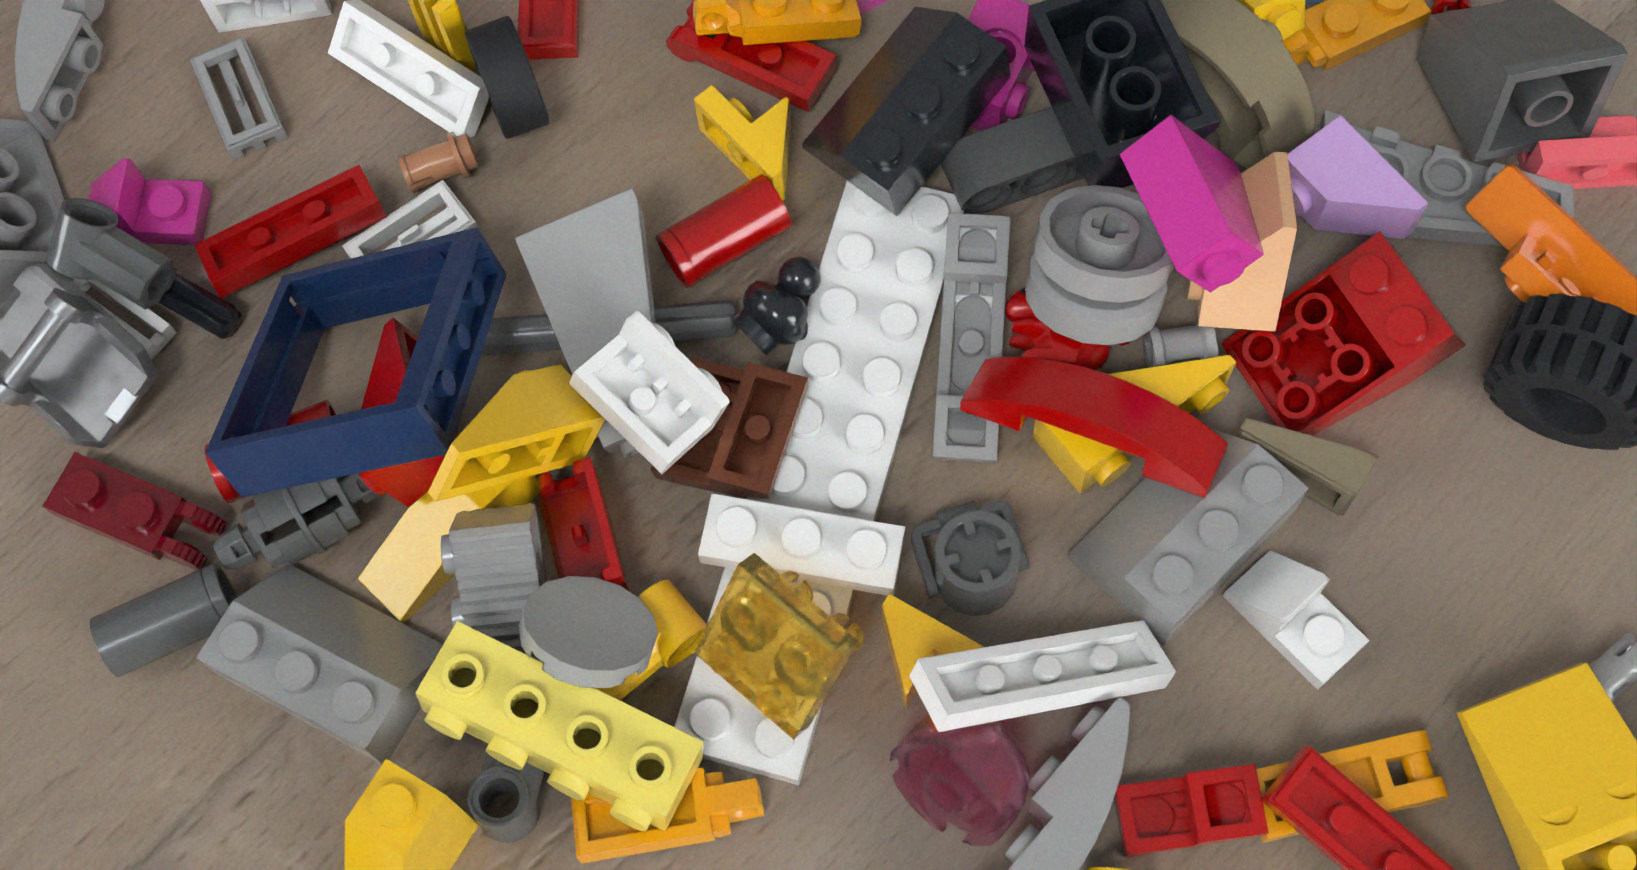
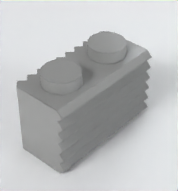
M528 503L523 506H502L497 509L490 507L485 510L475 509L470 512L465 510L458 512L449 529V534L442 535L440 542L445 574H455L457 590L460 596H453L451 600L453 627L459 621L516 650H524L521 647L519 624L523 609L529 595L547 582L536 505Z

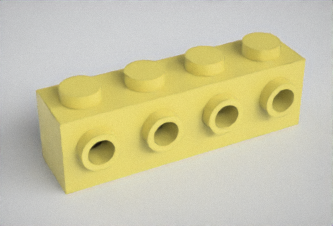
M457 621L415 692L422 710L428 713L424 721L437 731L451 738L461 740L466 732L488 743L485 751L509 767L522 770L524 765L528 763L549 773L550 776L547 782L567 796L584 801L589 793L611 804L612 807L609 813L620 822L634 829L645 832L651 824L666 831L703 759L704 742L595 688L579 687L557 680L542 670V662L532 657L529 658L528 655Z

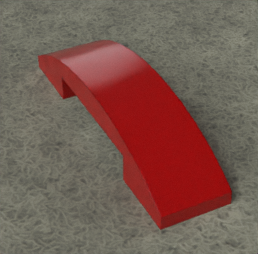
M1028 357L985 359L960 402L961 411L1019 432L1027 417L1145 458L1142 476L1203 498L1207 496L1228 447V443L1212 429L1162 397L1109 374L1065 362Z

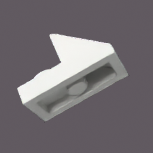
M1270 550L1230 586L1222 596L1319 690L1358 654L1370 640L1321 594L1330 580L1324 573Z

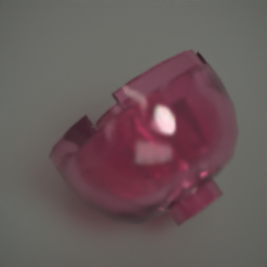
M928 715L915 725L890 753V761L897 759L900 765L899 769L893 774L894 782L908 804L931 826L942 833L947 828V820L958 829L969 832L961 841L972 846H991L1002 838L1010 828L1026 802L1030 770L1023 750L1015 739L1014 732L1003 720L938 732L930 715Z

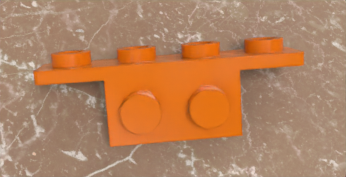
M1507 164L1468 201L1465 207L1467 213L1509 250L1500 270L1507 275L1504 278L1507 286L1520 300L1527 302L1529 297L1536 295L1547 297L1550 294H1565L1575 297L1578 295L1615 305L1637 316V276L1516 165Z

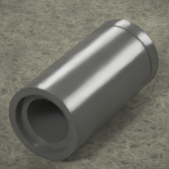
M213 563L90 619V630L104 663L116 677H121L209 637L237 596L222 568L217 563Z

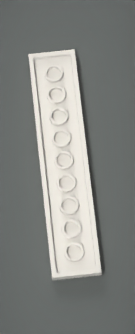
M849 181L846 182L820 264L819 273L821 279L819 287L810 296L808 302V334L805 339L796 342L787 369L788 373L807 377L809 384L770 498L747 497V500L876 522L943 292L948 213H964L954 194L921 186L898 216H895ZM724 568L707 622L711 631L707 632L705 630L675 724V728L704 742L703 759L795 785L800 784L856 590Z

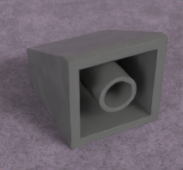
M1506 0L1500 3L1450 10L1431 15L1416 58L1472 161L1478 162L1531 152L1538 141L1589 138L1628 53L1621 43L1553 0Z

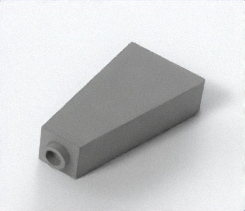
M632 188L515 238L572 375L574 371L619 335L625 320L635 311H639L651 323L656 324L644 216ZM607 420L604 421L598 437L603 448L608 453L612 454L621 450L623 458L640 454Z

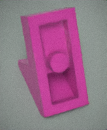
M123 158L92 182L88 199L112 209L119 218L117 227L143 243L194 245L203 240L211 191L204 181L145 179L131 159Z

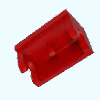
M591 457L574 461L572 466L573 476L567 479L553 480L552 474L549 472L542 473L538 478L541 491L538 494L559 579L568 576L595 577L620 585L630 592L602 484Z

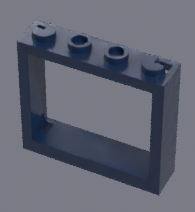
M478 227L282 276L205 451L206 455L241 497L446 455L451 443L454 441L507 275ZM290 297H292V299L296 303V306H293L292 303L289 301ZM430 304L395 402L286 426L325 328Z

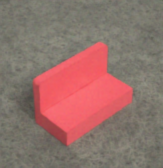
M1632 115L1599 117L1589 138L1538 141L1533 151L1517 154L1520 170L1572 185L1573 189L1637 185V118Z

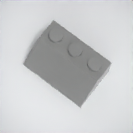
M0 118V303H5L16 288L13 284L25 267L47 263L46 256L62 202L65 201L39 131L31 121Z
M1212 429L1228 443V447L1206 498L1145 477L1068 553V558L1135 620H1144L1154 637L1163 645L1295 513L1309 489L1257 443Z
M288 563L232 601L196 659L224 680L370 759L383 764L385 759H390L421 708L415 692L443 644Z

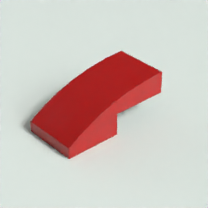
M1255 764L1186 773L1183 777L1118 785L1114 796V804L1124 857L1173 851L1267 835L1269 832L1263 802L1260 800L1262 796Z

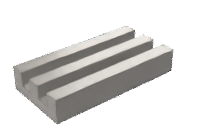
M244 37L190 59L226 149L233 160L244 157L242 150L253 146L255 151L267 147L264 141L269 138L275 137L277 142L288 138L251 48ZM238 55L266 118V122L259 125L256 123L230 61V58ZM216 64L219 65L245 127V131L235 134L208 69Z

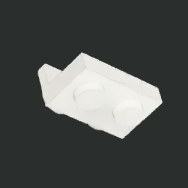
M635 311L625 320L619 335L574 371L569 382L661 474L714 428L729 404L728 397L722 392L714 376L702 368H697L675 347L672 337L663 327L651 323L639 311Z

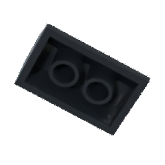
M1045 0L1028 7L1024 48L1088 186L1100 185L1124 188L1133 185L1134 183L1120 154L1170 115L1203 139L1219 127L1220 119L1161 0Z
M915 6L804 140L802 147L888 211L898 216L1011 77L1007 47L956 12Z

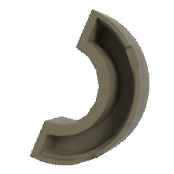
M1161 0L1220 119L1219 127L1216 129L1220 140L1219 151L1233 160L1241 173L1273 152H1287L1288 154L1313 136L1316 111L1312 104L1309 90L1296 62L1283 45L1280 31L1273 23L1260 19L1237 0Z

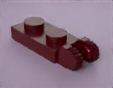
M77 452L73 453L42 506L48 512L61 519L158 560H161L163 556L194 570L203 568L208 558L198 548L173 539L180 524L184 522L201 532L217 536L223 533L228 524L223 518L188 502L180 495Z

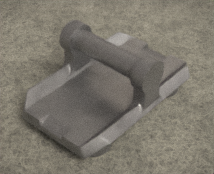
M48 263L27 266L13 285L16 288L0 308V401L10 406H18L20 404L32 407L72 445L104 448L158 377V371L144 346L69 277L56 272Z

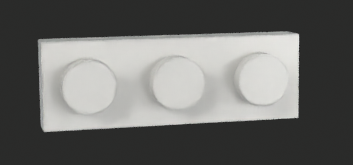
M344 1L328 54L448 132L453 131L456 136L467 133L469 138L474 137L489 99V94L482 77L363 1Z
M711 494L698 557L700 563L894 596L905 538V526Z

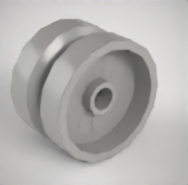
M1089 185L1067 189L1049 199L1039 215L1034 239L1035 252L1030 258L1026 277V301L1036 318L1060 335L1089 344L1114 345L1130 342L1152 330L1161 314L1167 293V281L1173 272L1174 265L1140 195L1120 187Z

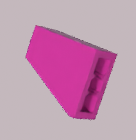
M1172 115L1167 117L1120 154L1178 273L1211 293L1218 287L1235 281L1241 276L1246 267L1264 255L1238 166L1233 160Z

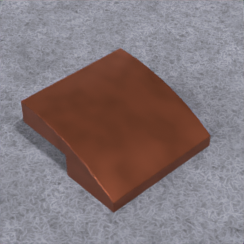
M692 356L690 361L697 368L708 371L718 381L722 392L729 399V404L714 428L663 474L652 465L651 471L654 477L718 493L754 498H770L809 384L808 378L747 362L746 368L743 370Z

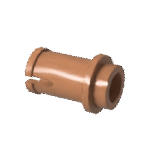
M452 131L447 133L448 140L408 155L398 156L401 171L412 193L458 174L468 178L471 176L470 170L480 167L475 149L467 133L456 136Z

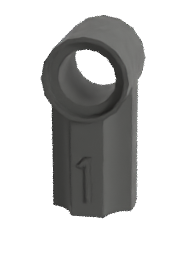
M71 198L62 202L46 256L48 265L56 272L67 277L79 280L95 279L143 309L158 304L164 293L171 288L177 269L172 266V260L117 227L119 218L108 206L84 198Z
M486 753L481 773L473 779L468 789L467 803L470 813L491 839L501 843H513L524 839L534 829L539 815L537 798L545 771L528 763L524 765L522 770H517L499 762ZM505 792L519 794V803L510 815L503 818L488 816L489 806L498 795Z

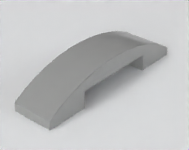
M948 213L932 459L986 463L997 462L999 424L961 411L960 402L985 359L1002 357L1011 216Z

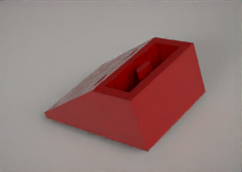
M1380 231L1283 299L1276 331L1241 329L1221 343L1228 355L1236 361V367L1276 426L1311 436L1413 382L1466 346L1399 252Z

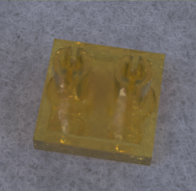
M753 553L737 565L694 653L758 708L764 716L774 722L794 740L812 723L850 655L862 647L864 641L863 632L856 622L845 630L843 626L847 624L850 617L842 613H836L830 617L813 603V590L806 580L794 587L793 584L797 582L799 574L790 570L779 574L756 553Z

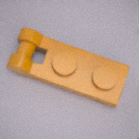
M1426 730L1414 731L1320 754L1388 813L1408 808L1423 807L1449 798L1443 777H1435L1427 754L1433 752V748ZM1290 761L1256 769L1262 797ZM1401 762L1408 783L1394 786L1387 763ZM1263 803L1269 833L1261 836L1262 843L1299 835L1294 828Z

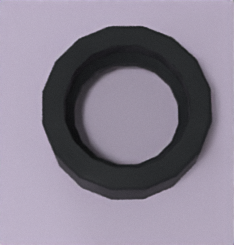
M505 16L466 30L465 37L479 75L482 77L488 91L489 101L505 139H510L548 125L549 116L541 92L510 17Z

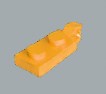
M694 0L693 20L697 35L729 33L732 36L742 37L743 45L853 38L860 35L862 19L856 0Z
M1326 0L1305 10V28L1283 40V45L1289 51L1297 66L1309 61L1313 68L1322 66L1325 71L1427 23L1432 11L1424 0Z
M703 767L697 768L666 831L651 824L645 832L634 829L620 822L609 813L612 807L611 804L589 793L584 801L571 797L576 858L581 864L715 841V837L720 838L731 834L730 823L764 816L762 792L756 778L724 783L722 772L706 773Z

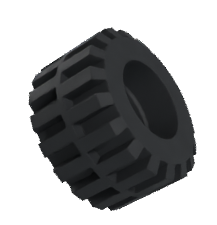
M1550 294L1549 297L1536 295L1529 297L1527 302H1519L1509 317L1484 375L1483 385L1485 391L1490 394L1489 399L1515 422L1539 435L1564 444L1602 450H1619V447L1631 448L1637 446V316L1615 305L1578 295L1577 297L1565 294Z

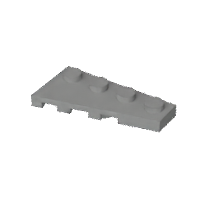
M1325 110L1320 122V130L1340 115ZM1351 125L1428 202L1416 228L1406 238L1503 246L1467 213L1465 207L1468 201L1506 165L1494 162L1490 167L1483 166L1459 157L1461 151L1438 144L1434 150L1399 140L1401 133L1375 126L1372 132ZM1521 170L1574 218L1572 185Z

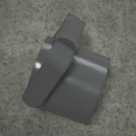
M974 501L937 511V519L916 526L910 538L929 599L940 595L943 602L956 612L978 616L988 615L1002 608L1014 594L1018 573L1029 569L1027 556L1012 510L1005 502L995 501L977 507ZM938 534L934 547L933 572L922 538Z

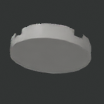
M568 576L544 583L529 595L519 624L521 647L529 658L533 652L538 659L544 662L542 670L557 680L586 688H611L624 684L625 678L628 675H632L637 672V676L640 675L648 667L658 636L654 615L640 598L620 585L595 577Z

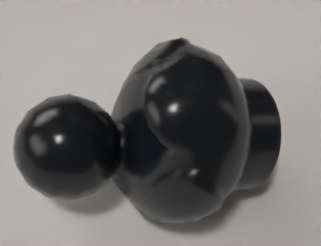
M794 257L784 262L778 270L777 284L759 280L750 284L744 292V308L732 319L766 356L778 344H796L799 340L805 339L808 334V309L802 299H806L815 293L821 279L819 269L808 258Z

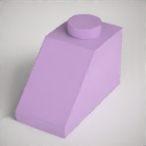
M1341 115L1287 154L1295 215L1302 216L1315 230L1374 236L1380 231L1385 237L1405 239L1414 231L1428 205V202Z

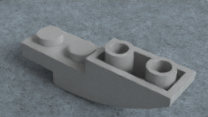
M105 0L23 1L15 47L16 88L22 112L46 140L53 142L57 140L64 124L74 115L77 98L89 74L93 73L100 63L101 51L104 45L91 25L101 15Z
M1119 696L1107 711L1096 704L1071 734L1079 742L1074 750L1063 762L1055 755H1052L1029 782L1028 787L1036 794L1031 798L1027 811L1045 827L1040 832L1030 824L1020 834L1004 855L1013 863L1008 870H1080L1108 816L1122 774L1128 743L1130 704Z

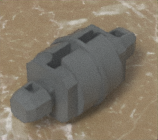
M358 473L255 494L252 500L243 505L241 511L246 527L243 528L238 523L225 531L216 540L213 548L226 569H238L257 561V553L262 551L273 569L286 562L293 565L316 552L321 554L327 551L328 546L351 535V528L362 523V513L356 501L362 499L366 504L379 496V494L368 488Z

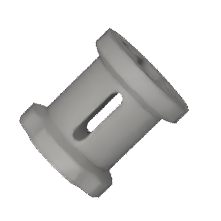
M1198 320L1195 325L1159 330L1157 325H1154L1152 330L1143 335L1146 368L1218 357L1214 327L1198 326Z

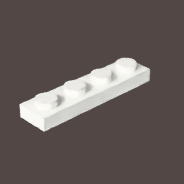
M1140 620L920 658L917 660L909 677L938 732L1118 698L1119 696L1123 697L1164 689L1176 671L1145 621Z

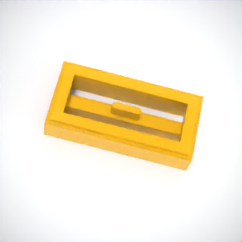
M407 0L423 40L469 70H476L477 67L465 37L467 28L457 1Z

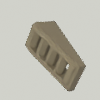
M1249 418L1245 419L1236 436L1259 444L1309 488L1305 497L1338 516L1345 514L1379 458L1375 454L1355 447Z

